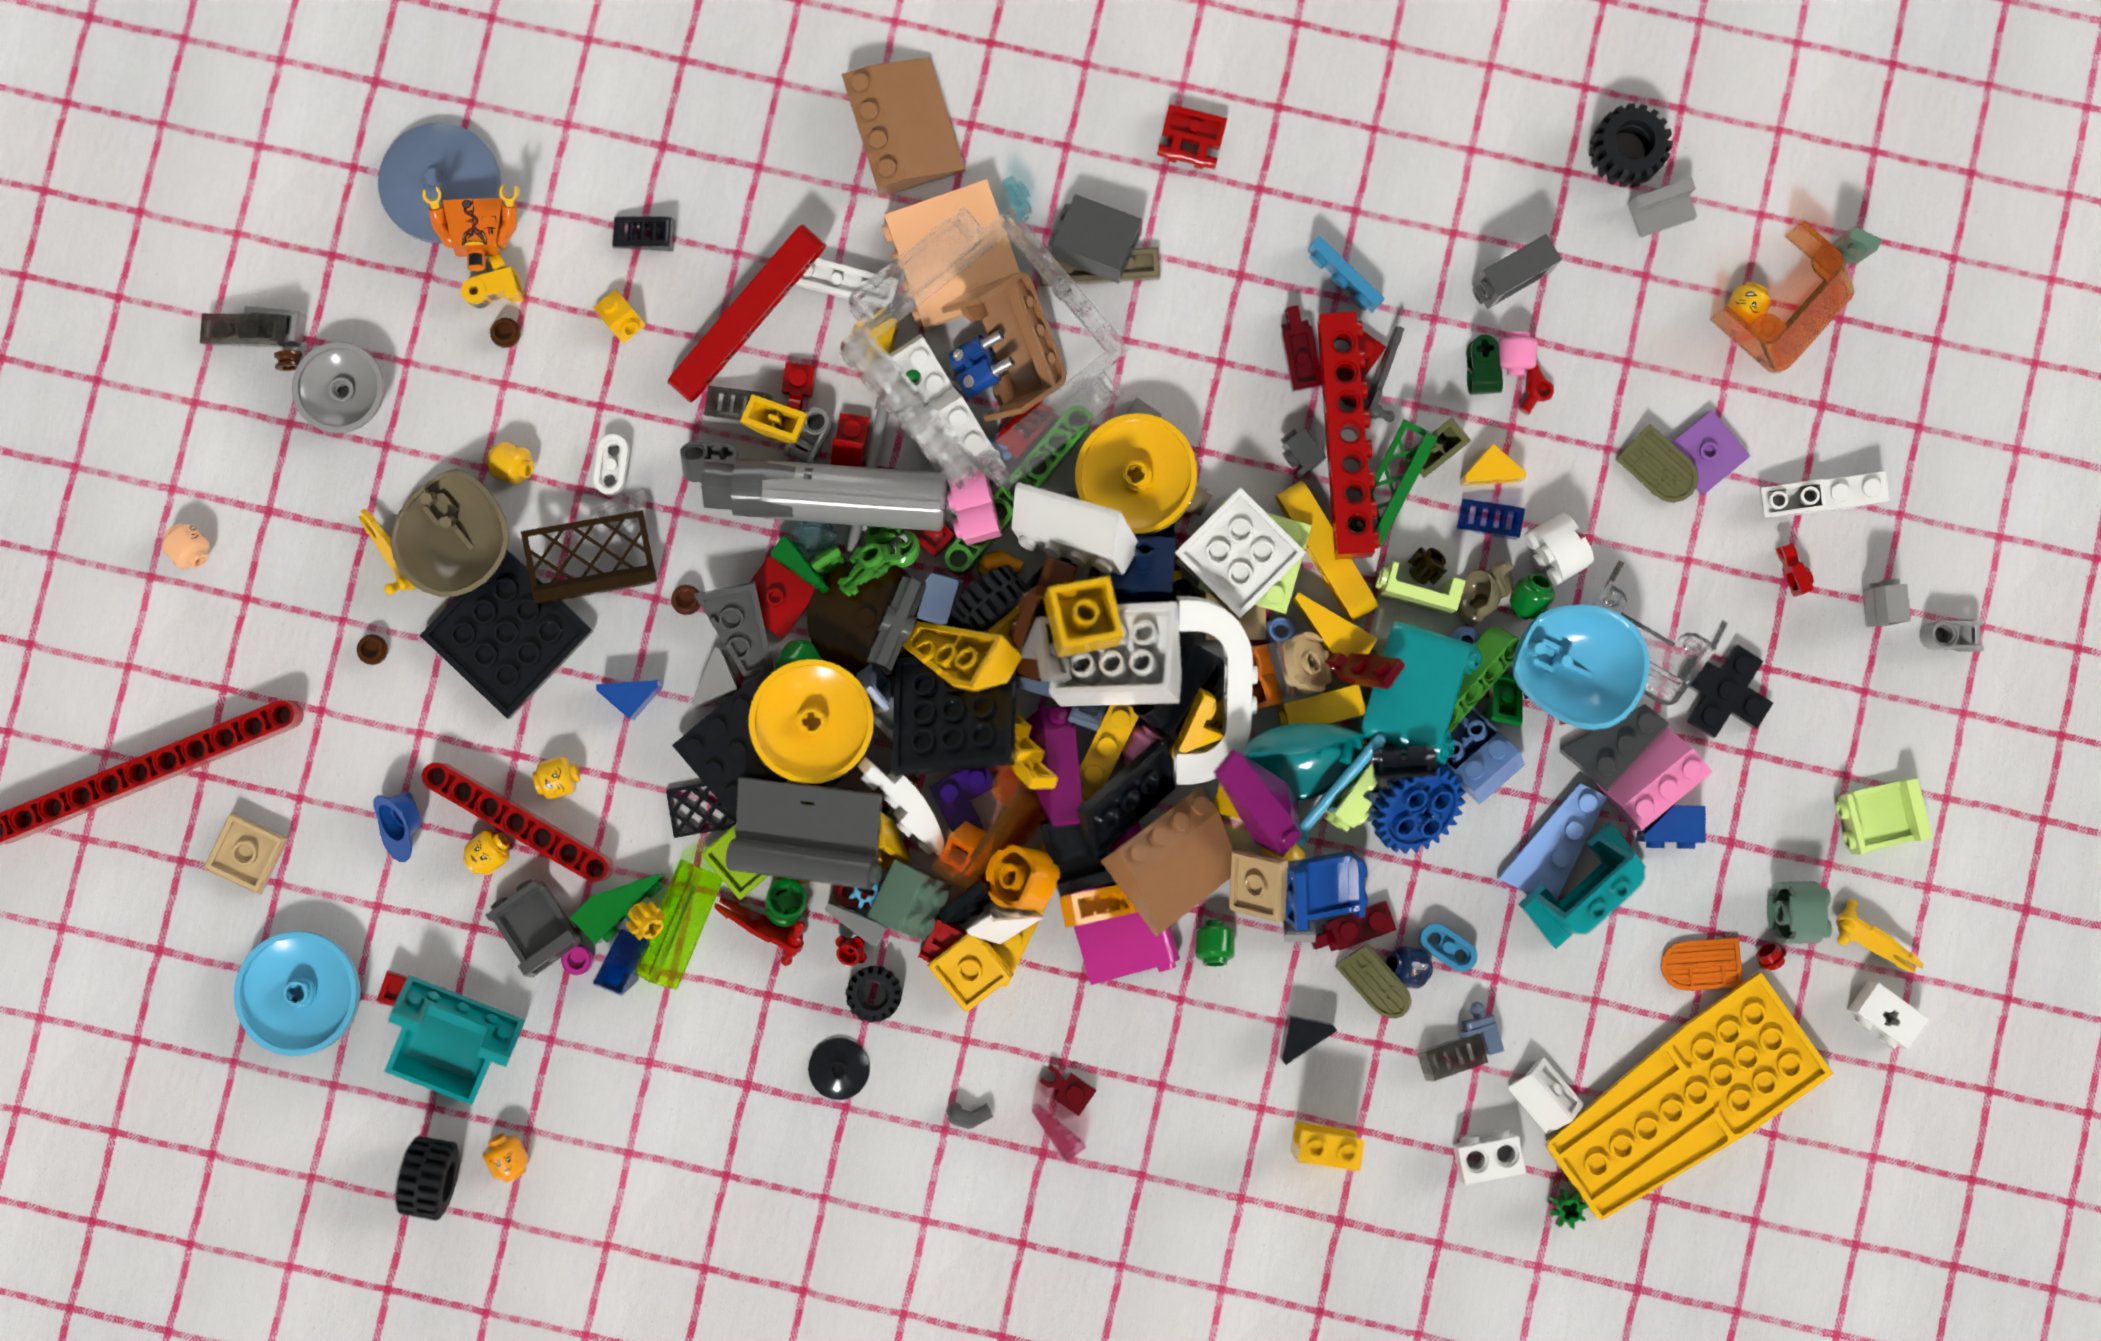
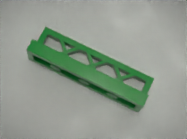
M1403 419L1374 475L1375 487L1370 488L1371 500H1375L1373 492L1378 486L1388 483L1392 493L1389 501L1377 504L1378 522L1374 530L1379 532L1380 548L1438 439L1436 434ZM1406 428L1422 435L1417 447L1404 451L1401 438ZM1399 444L1401 452L1393 454ZM1410 453H1413V455H1412V457H1411V459H1410V461H1409V463H1408V460H1407L1406 455H1407V454H1410ZM1403 456L1406 465L1405 471L1401 475L1390 478L1387 469L1389 461ZM1385 471L1387 479L1379 481ZM1396 480H1399V482H1398V484H1397V486H1396V488H1395V490H1394V487H1393L1392 482H1393V481H1396ZM1382 507H1385V509H1384V511H1383V513H1382V515H1381V517H1380V514H1379L1378 509H1379V508H1382ZM1352 519L1348 526L1349 529L1354 532L1363 531V527L1357 525L1359 520Z

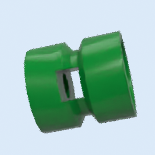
M781 879L770 886L766 895L765 913L772 924L787 928L793 926L796 921L802 918L807 896L801 884L793 879Z

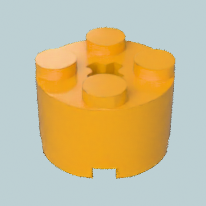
M1014 845L995 852L986 869V881L990 882L992 890L988 891L991 900L1003 908L1028 911L1043 910L1047 907L1055 891L1056 882L1060 877L1059 867L1054 864L1046 852L1040 849Z

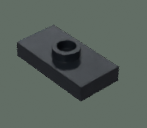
M976 882L943 909L939 914L942 923L963 924L970 917L977 916L983 912V907L991 901L988 891H992L990 882Z

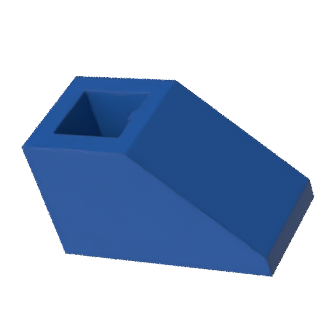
M1672 805L1645 829L1640 831L1636 835V841L1646 842V848H1665V842H1676V848L1695 849L1696 843H1706V806Z

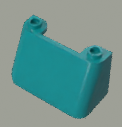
M1396 621L1390 630L1383 656L1401 658L1406 667L1389 689L1373 687L1362 723V734L1368 742L1378 734L1383 735L1386 742L1382 748L1401 747V755H1407V746L1429 745L1430 748L1436 747V764L1446 766L1447 759L1452 757L1455 749V740L1452 739L1451 733L1448 731L1464 674L1470 675L1473 670L1479 668L1481 662L1480 649L1474 644Z

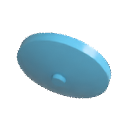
M308 931L281 933L266 939L256 946L242 963L234 987L236 1013L246 1033L263 1048L286 1056L307 1055L321 1051L334 1044L351 1026L360 1002V981L352 959L340 945L330 938Z

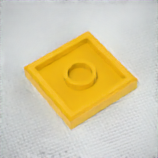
M969 933L961 937L927 965L965 1013L1014 976L1013 972L986 940L971 936Z

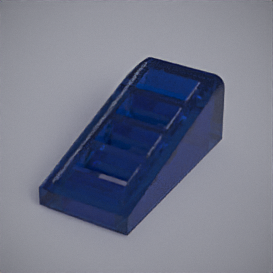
M1462 499L1456 529L1517 540L1521 535L1525 508ZM1470 508H1476L1473 524H1468ZM1483 510L1488 511L1485 526L1480 525ZM1495 512L1501 513L1498 528L1493 527ZM1508 515H1513L1511 530L1506 529Z

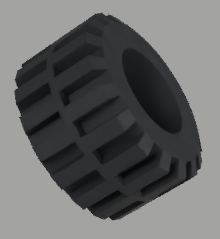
M1630 103L1625 108L1622 105L1615 108L1613 112L1610 111L1595 129V133L1589 144H1592L1589 149V156H1594L1591 164L1593 168L1599 167L1600 171L1597 174L1601 178L1606 175L1609 177L1608 183L1612 185L1618 181L1620 182L1619 187H1627L1629 183H1631L1632 187L1639 186L1642 181L1645 183L1661 169L1670 156L1668 152L1672 148L1673 141L1668 140L1672 135L1671 128L1665 129L1664 127L1668 122L1664 117L1661 120L1657 117L1659 113L1657 110L1653 109L1649 112L1647 111V105L1641 104L1636 108L1635 103ZM1627 132L1636 135L1644 145V157L1631 159L1624 156L1617 147L1616 134Z
M1003 565L984 574L970 585L956 600L950 614L962 629L989 633L987 630L1016 608L1025 591L1028 592L1030 589L1010 565Z
M416 1136L404 1154L396 1183L395 1202L399 1214L435 1221L443 1216L450 1204L459 1169V1151L455 1142L423 1136Z

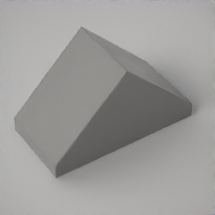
M715 646L691 702L700 707L733 694L740 689L724 650Z

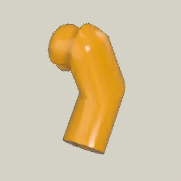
M999 550L983 555L979 559L978 571L984 575L997 567L1010 565L1018 575L1024 562L1005 551Z

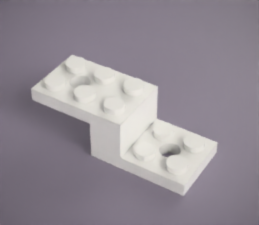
M921 334L869 367L935 471L944 473L948 478V492H951L950 482L983 473L986 474L990 481L1007 470L964 398L953 387ZM909 370H917L920 373L919 380L913 384H906L904 382V375ZM964 453H970L972 455L971 463L966 467L958 466V458Z

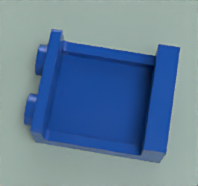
M1350 850L1288 862L1285 920L1296 931L1308 929V921L1346 913H1353L1358 918L1365 917V906L1368 905V896L1364 885V878L1367 877V867L1364 860Z

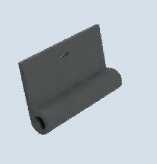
M740 776L738 777L736 838L729 843L727 848V869L872 889L875 884L880 882L882 868L878 865L882 794Z

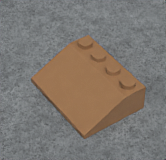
M930 57L870 65L842 74L879 197L965 171Z
M1198 787L1102 859L1101 863L1157 937L1230 879L1233 848L1219 811L1203 789Z

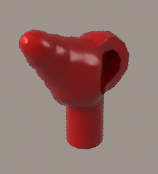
M1538 362L1533 369L1527 370L1525 385L1527 396L1520 405L1519 410L1529 415L1537 402H1545L1553 397L1554 386L1550 381L1546 380Z

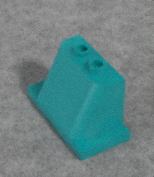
M1609 822L1586 842L1602 864L1558 903L1548 889L1540 884L1518 904L1548 943L1555 949L1573 934H1587L1591 932L1632 895L1644 881V869L1646 866L1617 828Z
M409 975L387 1022L398 1025L402 1029L384 1072L473 1105L490 1063L493 1062L504 1067L507 1066L525 1020Z

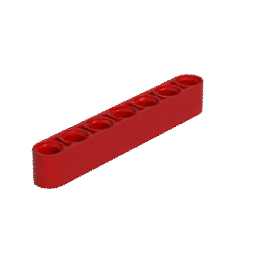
M804 224L800 225L675 369L667 383L688 402L692 403L817 260L826 248V244Z
M435 762L428 764L423 769L421 774L422 781L427 788L587 881H604L612 875L613 863L607 855L446 763ZM438 768H441L445 773V779L441 784L437 785L433 779V774ZM467 783L471 788V795L468 799L463 800L459 790L463 784ZM491 798L498 804L497 812L494 815H489L485 807L487 801ZM516 814H520L524 818V826L519 831L515 830L512 826V818ZM542 829L548 830L551 835V840L546 846L541 845L538 841V834ZM569 844L574 845L577 849V856L573 861L567 860L564 855V850ZM596 859L600 860L604 865L603 873L598 877L593 875L590 870L591 863Z

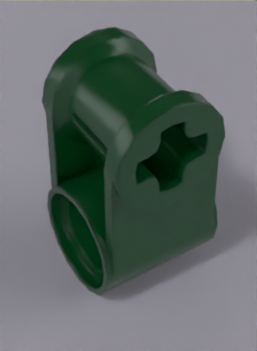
M1490 335L1478 336L1466 348L1468 392L1470 395L1501 393L1503 375L1500 367L1498 342ZM1480 345L1482 349H1487L1488 351L1484 356L1482 352H1477V347Z

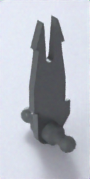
M1400 326L1395 327L1376 371L1368 397L1363 399L1364 410H1369L1371 418H1382L1389 423L1395 419L1394 412L1384 410L1378 403L1403 335L1404 328ZM1342 400L1343 405L1354 408L1350 400Z

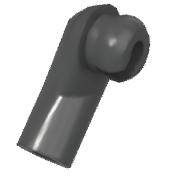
M952 1103L946 1109L948 1121L952 1125L966 1129H972L994 1117L987 1103L973 1111L963 1109L959 1103Z

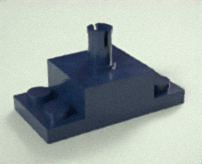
M1175 523L1153 534L1134 535L1138 541L1135 545V555L1124 575L1111 572L1110 580L1116 604L1171 602L1174 575Z

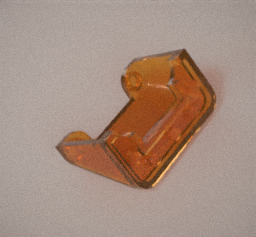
M1003 766L992 783L994 797L1004 804L1005 808L970 857L960 850L948 849L939 855L931 867L942 877L966 891L976 882L986 881V869L995 852L999 849L1004 850L1007 846L1011 845L1023 847L1038 827V821L1043 820L1046 814L1036 790L1029 789L1016 774Z

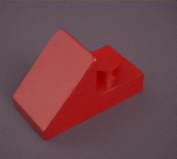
M840 412L836 438H833L831 465L863 467L871 421L870 417Z

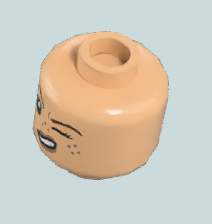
M176 524L170 527L163 535L162 549L177 567L181 569L198 568L207 561L210 544L195 526L191 524Z

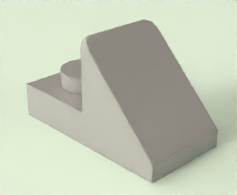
M1036 618L1020 655L1022 658L1037 660L1040 680L1060 683L1071 680L1068 656L1057 658L1048 618Z

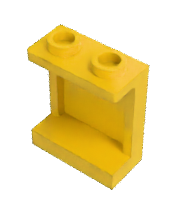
M1295 1121L1290 1152L1298 1162L1361 1172L1365 1142L1363 1139L1356 1138V1130Z

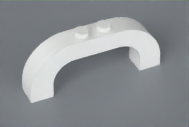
M1176 596L1179 631L1209 633L1221 642L1224 650L1223 723L1220 730L1225 737L1186 753L1174 748L1173 779L1176 785L1199 784L1217 778L1213 771L1232 749L1242 754L1246 748L1251 733L1252 715L1257 714V698L1252 696V684H1257L1258 669L1257 666H1253V655L1249 638L1241 624L1229 611L1205 598Z

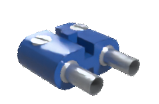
M1001 330L995 331L986 338L982 335H977L949 352L951 364L948 379L959 391H963L968 398H973L1001 381V373L1015 365L1011 356L998 363L993 362L991 359L994 356L990 347L1004 339V334ZM954 370L958 371L959 375L956 376L958 382L953 380L955 375Z

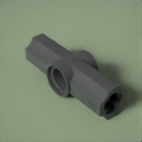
M901 577L890 605L886 606L877 626L878 633L866 660L873 666L892 671L903 642L907 641L915 625L916 617L914 616L926 587L921 582L912 578Z

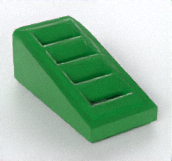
M784 535L771 551V556L822 593H826L829 590L827 583L814 570L797 545Z

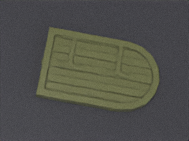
M1651 424L1632 440L1631 444L1616 458L1625 469L1651 491V494L1663 501L1673 503L1683 501L1691 496L1697 487L1699 477L1695 465L1688 456L1684 455Z
M1368 943L1355 952L1350 953L1335 965L1339 972L1378 1014L1396 1019L1403 1017L1410 1009L1412 1002L1410 992Z

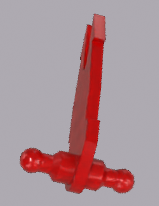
M721 897L719 902L726 907L715 903L714 908L726 919H731L756 937L783 948L784 955L780 960L782 965H791L792 957L802 950L804 945L802 931L805 929L803 921H796L793 927H778L772 924L765 915L741 906L739 902Z

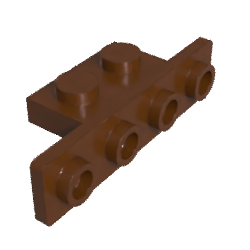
M1048 557L1038 585L1028 592L1025 591L1021 596L1018 604V609L1021 610L1019 619L1013 622L1009 631V637L1012 638L1010 644L1019 654H1021L1035 619L1038 617L1048 618L1043 599L1048 587L1072 583L1076 572L1075 566L1056 558ZM1021 658L1016 667V672L1037 680L1040 677L1037 660Z

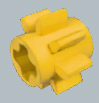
M650 901L648 904L640 902L629 910L628 918L630 921L625 926L638 940H641L643 937L652 939L663 930L664 926L661 920L666 915L653 901Z

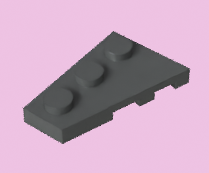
M755 581L696 593L694 595L744 678L755 676L766 666L771 672H774Z
M1643 704L1634 709L1619 723L1610 728L1597 729L1561 748L1560 753L1608 791L1664 732L1669 723L1646 704Z

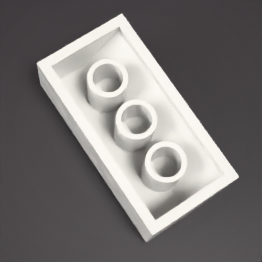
M1019 482L1015 486L1011 529L1017 536L1018 543L1023 548L1030 551L1035 549L1044 551L1047 555L1056 559L1059 557L1067 558L1079 566L1090 565L1105 574L1113 572L1124 575L1135 555V545L1138 541L1120 511Z

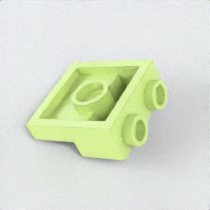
M1368 763L1325 812L1327 814L1324 819L1338 829L1341 828L1347 832L1350 827L1360 826L1370 814L1368 809L1372 803L1363 795L1365 792H1371L1379 780L1374 779L1373 764Z

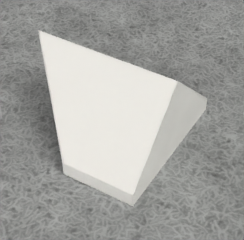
M991 900L984 906L983 912L978 914L966 931L971 936L1001 944L1044 917L1036 910L1003 908Z

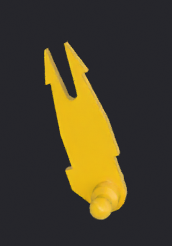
M366 509L361 510L362 515L358 516L359 520L384 560L394 572L393 576L396 579V582L388 583L384 586V592L387 595H393L398 590L413 591L417 589L398 569L392 555L391 538L376 522L377 519Z
M1849 899L1846 902V909L1838 915L1836 920L1838 931L1840 932V935L1837 937L1839 945L1845 946L1848 945L1849 941H1856L1871 952L1895 963V966L1915 973L1916 968L1907 962L1909 961L1923 969V963L1913 952L1910 953L1890 935L1874 925L1870 926L1857 917L1858 914L1855 911L1858 908V902L1855 899Z

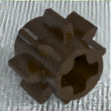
M1420 547L1408 560V563L1412 565L1409 568V573L1420 584H1426L1430 581L1432 585H1435L1447 572V569L1443 567L1446 564V559L1435 548H1428L1425 551L1424 548Z

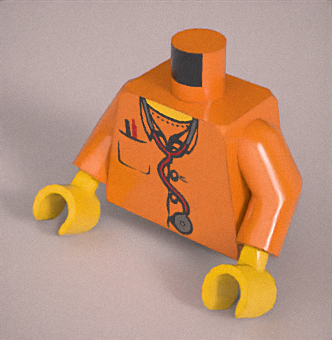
M503 184L499 189L501 198L443 200V205L439 204L441 189L436 186L438 196L435 199L428 198L426 189H423V199L430 204L428 211L434 232L446 247L453 248L455 256L467 257L468 270H485V256L499 255L500 247L506 245L517 228V205L514 203V200L520 194V188L517 185L514 186L513 197L506 195V185Z

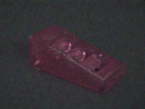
M1036 1103L1032 1106V1113L1064 1161H1069L1086 1149V1144L1042 1105Z

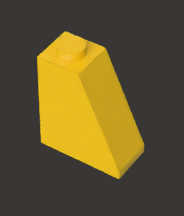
M1353 685L1282 704V711L1278 712L1280 726L1293 723L1332 724L1365 715L1366 709L1359 685Z

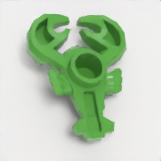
M870 526L865 534L864 542L866 546L862 549L857 547L856 551L850 556L849 560L855 566L847 578H840L838 580L839 589L850 597L851 594L855 595L858 593V585H862L873 578L878 579L888 572L889 567L898 565L900 568H904L913 564L918 558L921 549L919 539L911 531L904 532L903 529ZM893 532L905 534L908 538L907 542L899 538L896 543V550L893 546L887 544L898 538Z

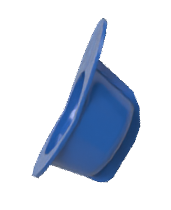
M404 792L390 798L377 795L373 800V806L378 819L383 845L393 859L398 862H406L410 859L412 853L410 836L421 824V816L414 798L409 792Z

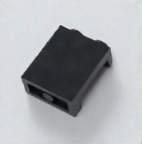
M1047 814L1044 815L1045 819L1038 821L1046 852L1060 869V877L1056 882L1057 892L1060 897L1115 881L1101 863V860L1111 853L1110 847L1095 860L1087 856L1080 824L1053 826Z

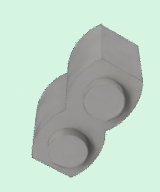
M1900 579L1881 580L1878 583L1869 584L1870 589L1863 591L1866 627L1891 626L1911 621L1908 585L1900 584Z

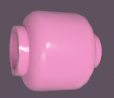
M1506 332V337L1498 340L1500 367L1507 369V375L1525 376V370L1533 369L1536 366L1538 344L1536 339L1530 337V332Z
M1146 723L1143 726H1134L1122 750V754L1125 756L1123 762L1128 765L1155 740H1163V734Z

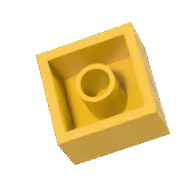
M1110 576L1048 587L1043 599L1057 658L1116 647L1120 644L1124 634Z

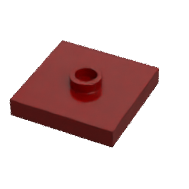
M768 556L750 582L755 581L765 627L785 640L807 609L815 588L771 556Z

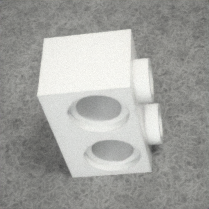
M1501 1129L1490 1132L1491 1137L1479 1139L1478 1135H1470L1460 1138L1461 1143L1453 1144L1460 1181L1464 1185L1526 1174L1519 1136L1513 1132L1509 1133V1129ZM1503 1145H1509L1511 1150L1509 1157L1505 1160H1498V1149ZM1472 1151H1479L1481 1156L1479 1163L1475 1166H1468L1466 1161L1468 1154Z

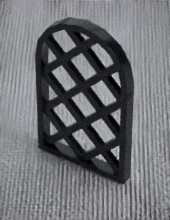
M704 783L666 790L674 838L726 830L736 824V820L729 812L718 806L720 804L719 800L714 803L706 797L710 792L709 788L706 789L703 795L694 789L706 786ZM687 790V792L684 794L682 798L673 793L676 791ZM691 791L700 797L694 807L685 801ZM671 796L679 801L674 810ZM703 800L713 806L707 815L697 810ZM682 804L691 809L686 819L676 813ZM715 809L725 815L719 824L710 819ZM694 813L704 818L698 828L688 822ZM674 817L683 822L678 830H676ZM728 817L735 822L727 826H722ZM707 821L716 827L701 830ZM686 825L694 830L693 832L680 834Z

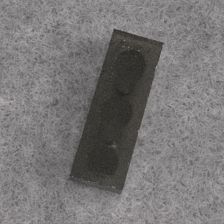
M202 313L200 344L208 346L285 347L287 317L280 314Z

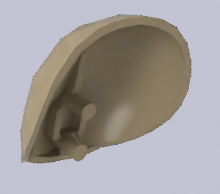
M451 469L437 475L416 491L399 511L391 531L392 555L400 572L416 588L438 597L459 596L471 592L484 584L497 571L503 561L509 540L506 518L492 494L475 477L458 469Z

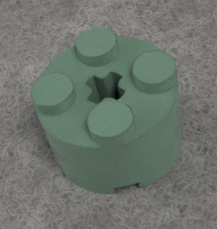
M1815 881L1776 882L1773 884L1772 888H1776L1774 895L1768 896L1767 920L1769 928L1776 929L1778 937L1773 938L1777 943H1820L1823 938L1831 936L1832 924L1828 919V906L1831 903V894L1828 888H1822Z

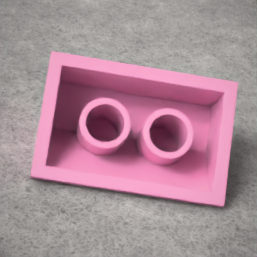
M1667 727L1608 791L1596 782L1594 784L1603 795L1607 796V800L1632 830L1642 831L1709 776L1712 771L1690 745Z

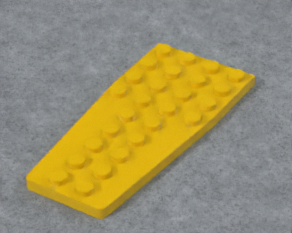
M1756 972L1683 1024L1579 1112L1572 1122L1553 1134L1546 1141L1545 1146L1572 1186L1580 1194L1584 1203L1588 1205L1591 1213L1596 1218L1604 1220L1756 1130L1832 1076L1833 1072L1762 972Z

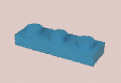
M1318 236L1311 243L1308 252L1311 254L1309 256L1311 261L1320 269L1325 267L1332 274V281L1342 290L1346 288L1354 295V302L1361 309H1368L1373 313L1382 304L1385 298L1324 239Z

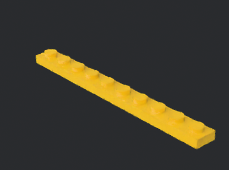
M1129 705L1109 706L1079 768L1082 803H1085L1107 783L1139 717L1134 713L1133 707ZM1043 842L1040 850L1046 852V848ZM1045 909L1036 911L1042 915ZM1039 921L1001 944L994 943L992 947L1013 974ZM1010 980L1003 984V986L1007 987Z

